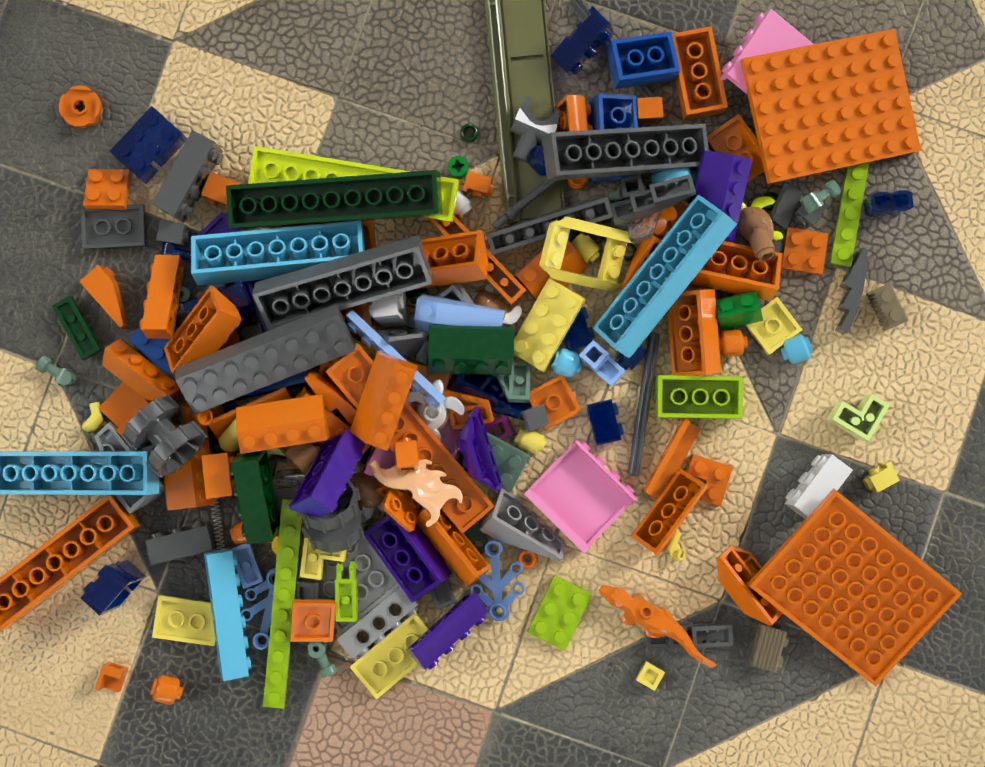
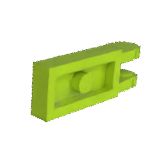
M337 561L335 621L357 622L358 587L356 562L350 561L349 578H343V562Z

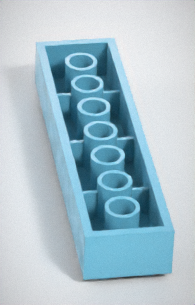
M698 194L594 325L593 329L614 349L630 358L737 223Z
M359 220L191 236V274L197 286L263 280L365 251L362 222Z
M0 451V494L152 495L159 494V475H156L146 464L151 451Z

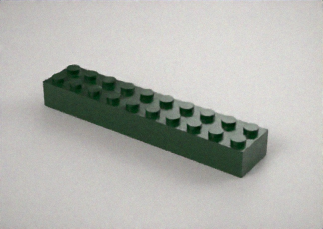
M437 170L226 185L228 224L230 229L236 230L443 215L440 172Z

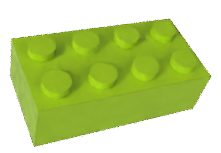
M657 375L655 376V418L743 419V376Z

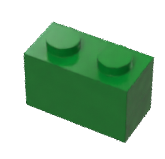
M757 291L716 300V310L722 330L763 321Z

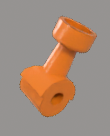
M187 402L180 405L183 409L181 414L184 424L193 420L204 426L211 423L213 413L210 409L194 415Z

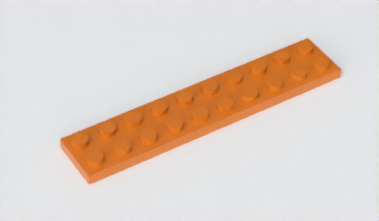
M357 344L355 351L344 355L325 371L356 408H358L373 360ZM406 401L390 449L394 452V443L398 442L399 439L411 438V441L416 440L418 460L427 459L432 462V465H426V469L431 471L439 470L446 473V477H440V481L460 489L463 496L462 503L460 504L457 499L452 498L446 501L441 509L463 534L495 506Z

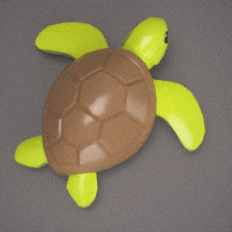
M767 196L758 197L752 202L750 207H747L742 202L737 229L747 241H749L748 237L751 235V232L758 228L768 230L772 240L778 241L783 239L781 232L774 231L771 217L763 210V208L775 203L773 198Z

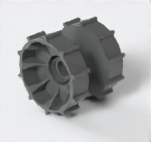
M169 394L158 399L155 398L145 407L139 409L138 413L125 424L126 428L121 435L130 447H133L136 451L147 446L150 447L152 444L155 446V449L150 452L151 454L146 464L160 478L175 473L176 470L189 462L203 448L202 445L208 437L194 421L183 426L180 425L178 428L174 426L179 421L178 418L183 409Z
M350 479L346 483L347 488L345 492L338 498V506L333 513L316 517L296 512L297 516H301L304 521V526L301 527L304 538L309 539L314 551L318 549L333 555L334 552H341L346 549L351 550V546L360 537H364L363 529L366 517L364 511H360L358 507V500L361 499L359 490L354 488Z

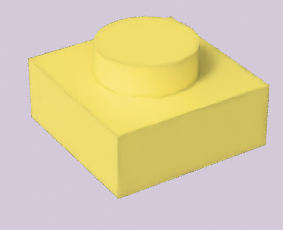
M645 661L636 680L655 691L665 672Z

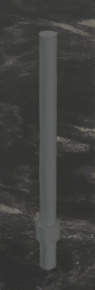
M545 180L512 208L508 207L504 210L503 215L491 224L492 227L498 230L507 221L511 222L517 217V213L559 180Z

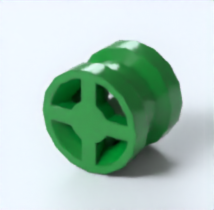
M462 156L452 157L448 162L450 176L454 179L465 178L469 171L467 160Z

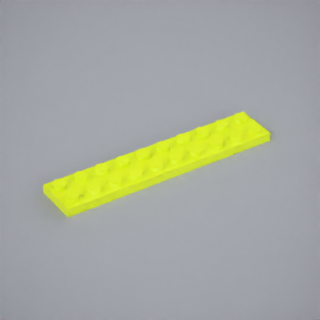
M254 146L248 184L410 171ZM440 176L443 215L424 217L453 222L459 180Z

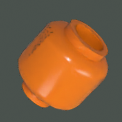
M738 329L723 330L718 336L719 351L723 357L741 356L744 348H748L747 336H743L742 332Z
M160 675L158 679H154L150 695H153L155 702L172 705L175 699L180 700L183 687H180V680L178 678Z

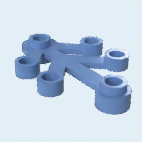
M491 540L485 545V553L491 558L492 579L485 573L479 580L493 591L494 600L484 592V587L480 583L474 584L470 592H475L474 587H479L481 592L477 593V595L489 607L488 613L490 617L495 621H503L509 615V605L517 596L523 594L525 585L522 582L514 583L512 591L503 600L502 590L516 575L523 571L524 566L520 561L513 562L510 570L501 579L499 555L502 553L503 546L498 540ZM491 545H497L498 551H493ZM515 564L519 565L520 571H515L513 566ZM516 585L522 588L521 592L515 590ZM496 607H501L503 612L498 613Z
M276 568L268 571L264 582L254 588L247 589L245 592V598L253 601L258 597L259 593L270 588L268 597L251 608H245L241 611V615H244L245 611L250 612V618H245V621H250L255 614L265 608L260 632L253 637L254 647L260 650L269 646L270 635L268 632L271 624L275 583L273 576L275 575ZM250 590L255 592L254 598L249 597L248 592ZM264 636L266 643H261L259 637Z

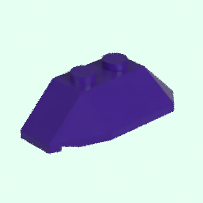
M477 406L474 407L462 428L456 444L459 452L462 451L464 457L462 460L463 468L465 471H468L470 478L498 492L503 484L480 408Z

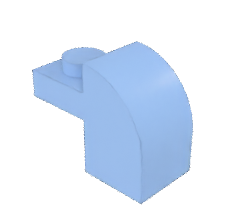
M594 340L579 355L580 359L611 387L626 373L609 356V353Z

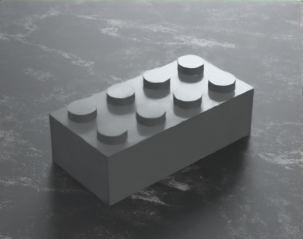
M192 130L152 204L162 212L183 223L186 219L188 220L193 213V205L202 197V189L209 173L213 171L215 165H219L221 162L223 150L214 141Z

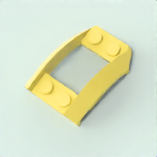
M565 216L562 220L549 223L539 265L550 275L551 279L613 292L623 285L618 283L627 243L633 242L628 231ZM570 229L607 237L597 278L560 270Z

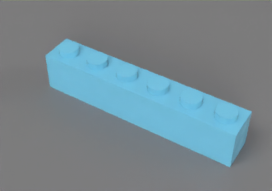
M229 548L204 552L220 677L223 681L249 676L248 670L251 669L250 657H246L245 651L249 646L247 636H243V628H246L244 615L240 613V607H243V600L241 594L238 595L237 587L240 586L239 574H235L234 566H237L236 553H232V550Z

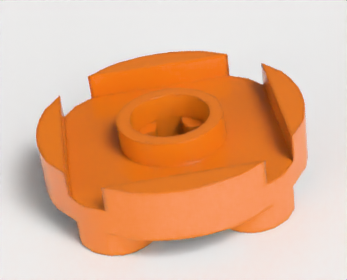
M73 86L66 94L61 96L59 112L64 120L73 127L87 128L98 123L102 113V102L100 97L86 86ZM80 102H83V105L85 106V109H83L82 112H79V110L76 109V106H79Z

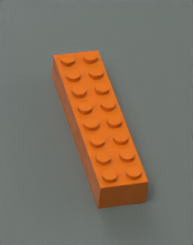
M116 495L105 496L0 577V632L9 629L141 527V524L134 515L129 514Z

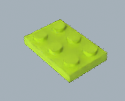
M554 575L527 632L565 651L592 593Z

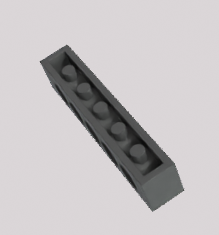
M603 195L504 226L498 230L485 232L492 255L545 239L549 223L562 220L565 216L591 223L612 218L613 214L608 197Z

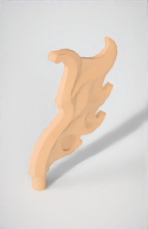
M427 459L419 460L418 471L398 473L396 465L384 470L380 468L376 460L371 462L369 466L374 473L373 476L381 484L391 489L411 491L412 498L429 511L431 518L426 522V527H430L437 522L440 516V509L446 501L453 498L457 499L460 504L462 503L463 496L460 489L440 481V477H446V473L439 470L431 471L426 469V465H432V462Z

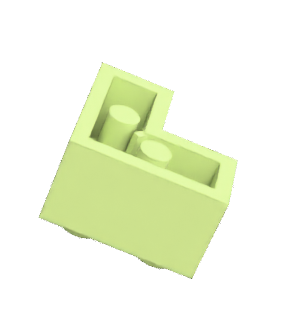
M868 394L863 397L857 409L844 401L836 402L826 420L861 441H869L890 404L873 394Z

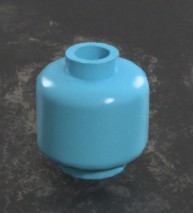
M802 334L786 339L783 344L784 348H781L784 360L789 359L793 365L809 360L811 353H813L809 338L804 337Z
M560 348L553 356L550 366L554 373L570 378L575 373L580 372L582 362L577 352Z

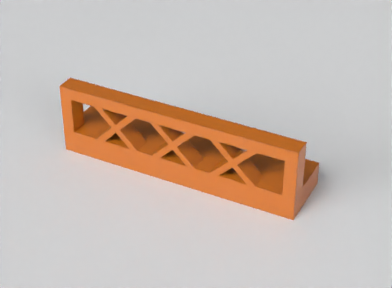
M686 418L681 419L647 481L643 492L658 499L681 467L701 430L700 427L692 424Z

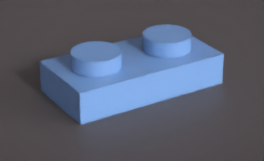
M245 543L231 549L232 553H236L237 566L235 567L243 589L265 581L252 544Z

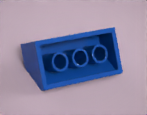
M598 93L589 99V104L591 105L589 121L593 126V130L638 128L637 95ZM633 175L592 178V182L621 181L620 178Z

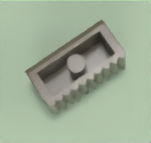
M891 283L866 294L868 300H871L870 304L874 308L875 315H878L877 319L881 323L882 330L891 329L908 321Z
M759 623L748 663L753 667L776 673L777 668H781L783 664L782 649L788 645L789 636L786 635L787 631Z

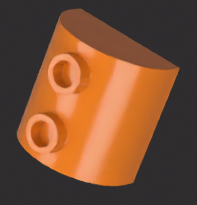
M566 95L555 105V108L561 110L557 124L558 132L593 130L592 124L587 122V117L591 115V105L586 104L584 96Z

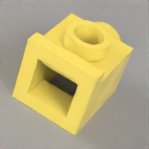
M890 462L880 463L882 468L877 466L868 471L869 475L864 477L863 483L869 491L878 493L900 481Z

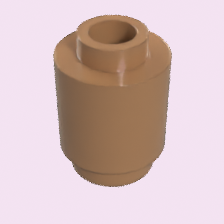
M758 228L752 231L748 240L755 257L759 261H767L775 256V246L768 230Z

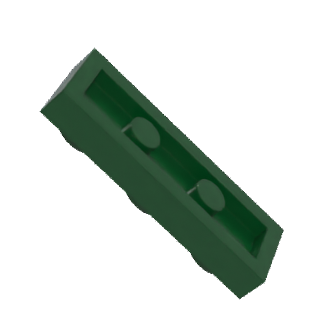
M68 296L52 305L81 360H86L102 351L73 296Z

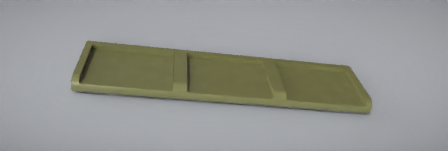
M484 0L505 210L508 207L512 208L547 180L543 145L537 143L530 163L521 162L512 157L520 135L510 132L515 117L527 96L532 98L530 111L536 120H547L555 110L545 0ZM557 181L517 213L515 219L511 222L507 221L506 224L511 225L565 208L563 181Z

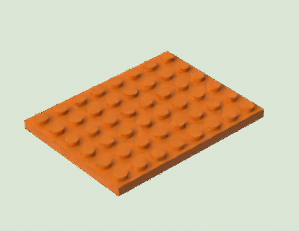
M895 29L761 54L740 60L767 184L921 151Z
M834 488L748 583L749 587L875 687L962 595L956 587Z

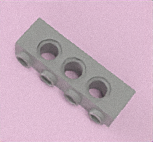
M400 586L336 640L352 659L356 656L361 658L369 651L367 647L374 642L376 645L385 638L384 633L388 629L391 631L395 630L401 625L400 620L405 615L408 618L418 610L416 606L419 602L416 600L412 603ZM398 604L401 607V613L393 614L390 606ZM377 617L384 619L385 626L382 628L376 627L374 619ZM358 632H367L369 639L361 641L358 638Z

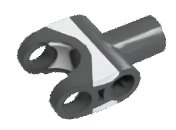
M529 96L526 97L510 130V132L520 135L512 157L524 163H530L537 143L543 145L542 138L556 131L561 110L555 108L553 114L547 120H536L531 115L530 103L532 98Z

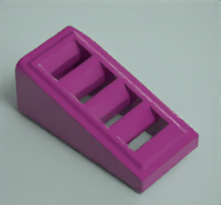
M507 414L495 419L492 423L485 424L488 433L494 436L496 434L492 426L495 425L500 435L498 438L501 440L515 433V429ZM502 421V423H503V425H504V427H505V429H506V431H507L506 433H504V431H503V429H502V427H501V425H500L499 422Z

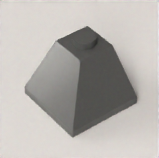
M408 326L375 330L404 359L410 358V355L418 354L427 338V332Z

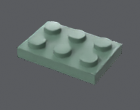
M487 432L503 484L502 488L511 492L530 454ZM461 451L457 462L463 467L462 460L464 457Z

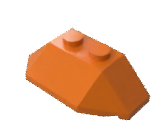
M730 545L717 557L718 581L741 611L769 626L773 625L783 613L748 585L750 580L762 568L754 555L747 550Z

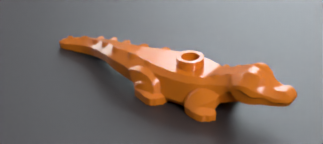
M601 585L599 593L609 604L625 611L624 615L621 616L624 624L633 626L637 624L645 629V633L649 638L665 636L672 638L696 661L710 668L716 666L713 661L705 658L698 652L687 632L675 621L665 607H656L639 594L630 597L627 591L621 587Z

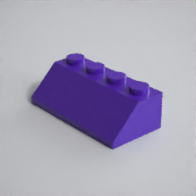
M703 150L695 186L696 194L693 196V200L699 194L738 225L752 159ZM737 225L724 241L734 242Z
M347 429L323 442L288 508L292 511L316 517L333 513L338 506V498L347 488L346 483L355 472L354 467L356 463L363 457L362 451L366 444Z
M387 515L364 532L368 542L412 603L452 574L417 523L413 531L407 532L392 517Z
M476 592L468 593L409 646L406 651L422 669L426 670L429 668L431 670L438 664V658L443 653L447 655L455 648L453 644L458 639L462 641L471 633L469 629L474 624L478 626L486 619L484 615L488 610Z

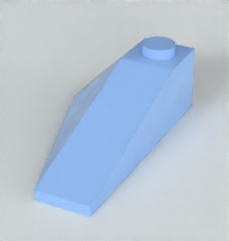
M422 294L417 298L414 316L415 329L427 332L428 337L429 325L502 327L505 311Z

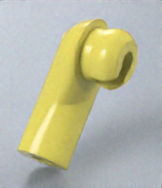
M100 402L89 404L91 416L82 425L84 431L93 432L103 422Z
M678 531L674 533L666 544V549L673 560L682 561L685 558V552L682 551L678 544L682 534Z

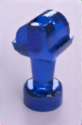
M163 242L161 255H180L181 259L189 260L191 264L190 251L179 249L172 243Z

